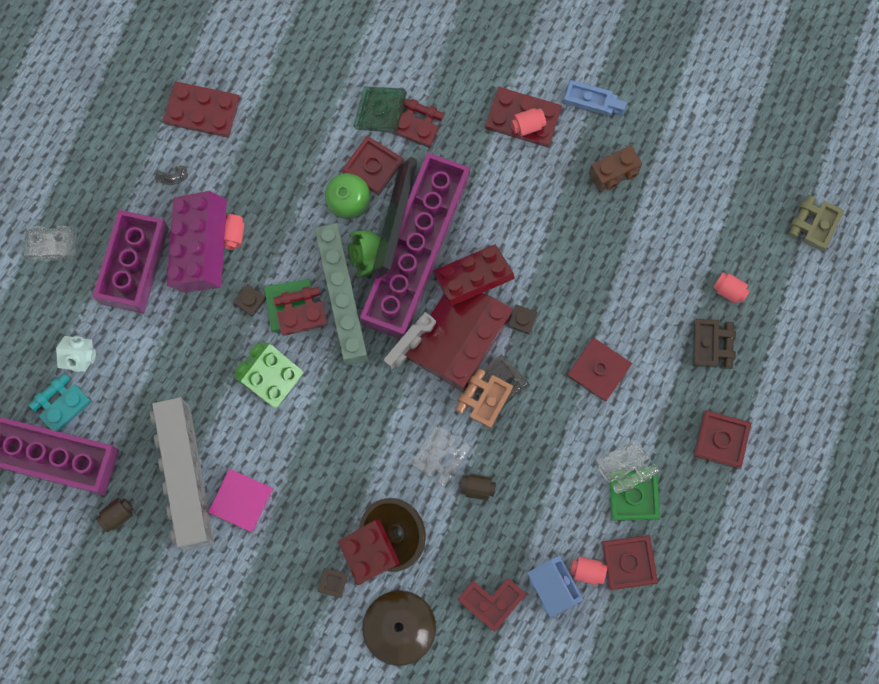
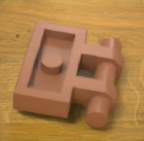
M477 369L474 376L471 375L468 380L469 385L464 394L459 396V403L455 410L464 414L467 407L472 408L473 411L470 418L491 429L513 386L492 375L487 383L482 380L486 372ZM477 388L483 390L478 402L472 399Z

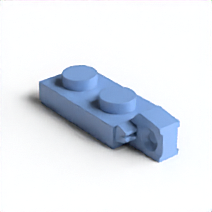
M573 80L569 81L563 99L565 104L604 115H612V113L624 115L627 102L618 100L617 96L612 94V91Z

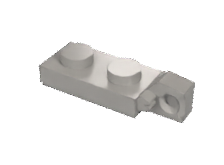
M425 312L384 358L385 364L390 369H393L395 366L400 367L407 358L405 355L407 351L418 346L422 340L420 336L431 332L436 324V320Z

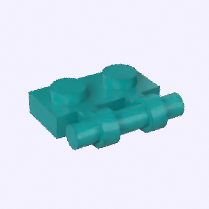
M65 373L58 379L55 377L50 382L51 385L42 393L38 392L34 396L35 399L29 404L33 411L43 406L46 410L39 417L51 430L57 432L92 402L76 384L69 389L64 386L71 380ZM59 391L62 395L51 404L48 400Z

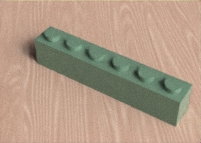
M338 224L317 227L315 232L345 366L368 361Z

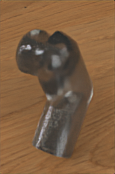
M180 165L175 167V173L173 174L157 172L155 180L158 183L173 186L185 181L189 174L187 173V168Z

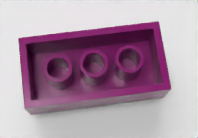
M211 191L173 198L167 273L168 287L185 293L221 288L227 199Z
M118 210L92 296L99 304L142 314L145 313L169 230L163 219Z

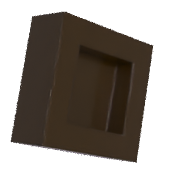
M247 284L233 303L253 317L265 302L266 297Z
M516 304L508 327L530 335L538 312Z
M324 568L318 592L342 599L348 574Z

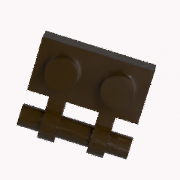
M694 320L693 366L716 368L718 366V359L724 360V369H733V360L736 359V352L733 351L734 340L736 339L734 322H725L723 330L719 329V320ZM719 338L724 340V350H718Z

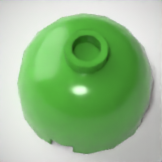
M351 173L339 174L333 177L327 184L325 202L329 210L337 217L343 219L359 217L369 207L371 201L370 190L367 183L359 176Z
M369 230L352 231L349 234V237H353L352 243H348V255L351 266L353 268L356 262L359 272L355 273L356 276H369L372 273L381 237Z

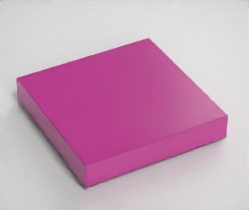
M229 469L208 513L253 533L273 488Z

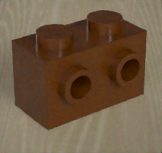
M632 145L591 164L589 176L600 193L606 189L611 190L626 179L631 180L638 176L642 162Z

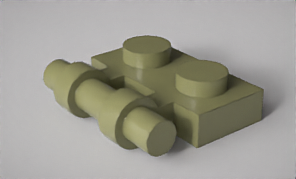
M808 195L806 200L801 202L799 206L800 212L797 218H794L790 224L789 236L797 238L799 232H804L806 235L803 242L824 252L845 210L826 201H823L820 207L813 205L816 198ZM808 215L814 216L811 224L805 222Z

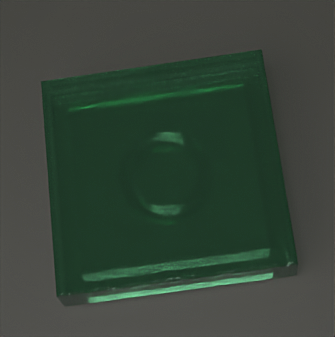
M364 86L353 127L364 131L397 133L407 94L406 90L403 88Z

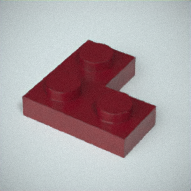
M509 578L505 580L493 596L489 595L476 582L472 581L457 600L492 631L496 632L525 597L526 593Z

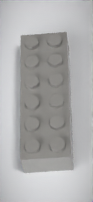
M181 397L152 403L153 411H150V417L153 426L156 425L157 428L154 441L156 448H160L162 457L158 458L160 471L164 472L166 480L162 482L164 495L169 498L170 504L166 507L169 520L173 521L174 527L171 530L172 542L174 545L177 544V548L185 551L215 545L190 406Z

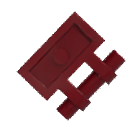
M403 97L400 106L407 108V112L403 113L397 110L390 125L389 133L430 148L439 129V126L432 124V121L436 119L442 122L445 113L437 111L436 107H427L419 104L418 100H409ZM417 112L425 115V120L414 117V113Z
M308 286L302 288V291L293 293L288 291L282 293L281 296L273 297L275 306L285 305L284 311L277 312L282 336L328 325L323 302L313 303L312 297L321 295L319 286L309 288ZM305 299L306 305L296 308L292 307V302Z

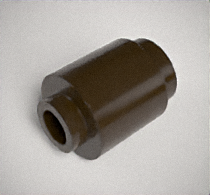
M471 473L463 475L460 494H465L468 498L488 501L489 496L494 497L496 483L492 482V477Z
M117 497L99 512L100 515L96 517V520L107 533L111 530L115 531L133 516L131 511L134 508L126 498L121 500Z

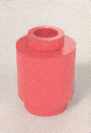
M532 108L513 115L514 120H511L514 133H518L520 136L541 130L543 126H546V119L541 108Z
M226 215L225 249L236 250V247L242 245L245 224L241 216Z
M723 272L713 287L717 290V294L734 304H737L738 301L743 303L750 292L746 289L748 284L730 273L727 275Z
M578 556L577 560H572L570 574L574 575L573 580L597 585V583L603 585L605 581L607 565L602 564V561Z

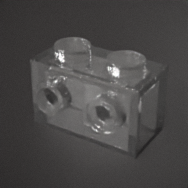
M65 225L50 229L44 226L25 229L24 256L30 262L77 261L78 235L71 227Z

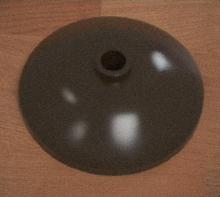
M385 498L371 504L361 518L359 529L380 519L400 562L399 565L391 568L388 572L402 571L414 565L422 555L426 541L424 523L417 510L408 502L398 498ZM398 529L402 532L401 536L398 535Z
M403 590L391 591L379 596L367 609L363 619V637L370 652L380 661L395 666L408 665L421 659L431 648L436 634V621L430 606L420 596ZM402 623L404 626L403 631L396 632L394 625Z

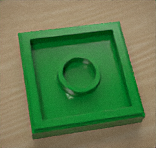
M310 279L264 287L272 333L281 331L277 312L285 310L284 304L275 306L273 297L281 296L282 293L288 291L289 293L302 291V288L308 286L312 288ZM305 299L292 302L293 308L306 305Z
M657 471L608 473L611 521L660 520Z

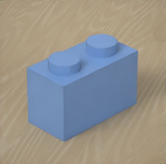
M561 556L527 572L530 577L531 586L537 591L541 598L542 607L548 612L550 617L583 601Z

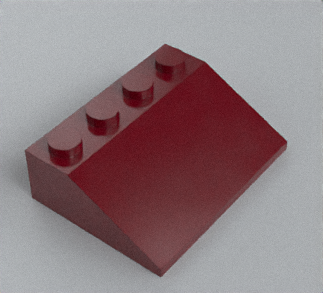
M484 293L451 306L445 294H443L430 314L436 320L431 332L422 334L420 336L422 340L415 349L410 348L405 355L413 363L463 393L469 384L468 380L471 375L474 376L510 320L513 309Z

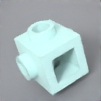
M64 336L56 347L58 368L85 372L89 365L95 361L96 351L93 349L91 339H84L79 336Z

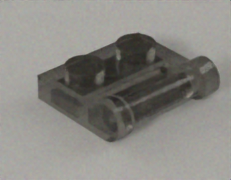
M502 354L483 370L486 374L482 380L487 383L492 375L505 382L511 378L516 381L504 406L522 389L525 391L530 386L528 381ZM477 388L474 395L479 399L483 390Z

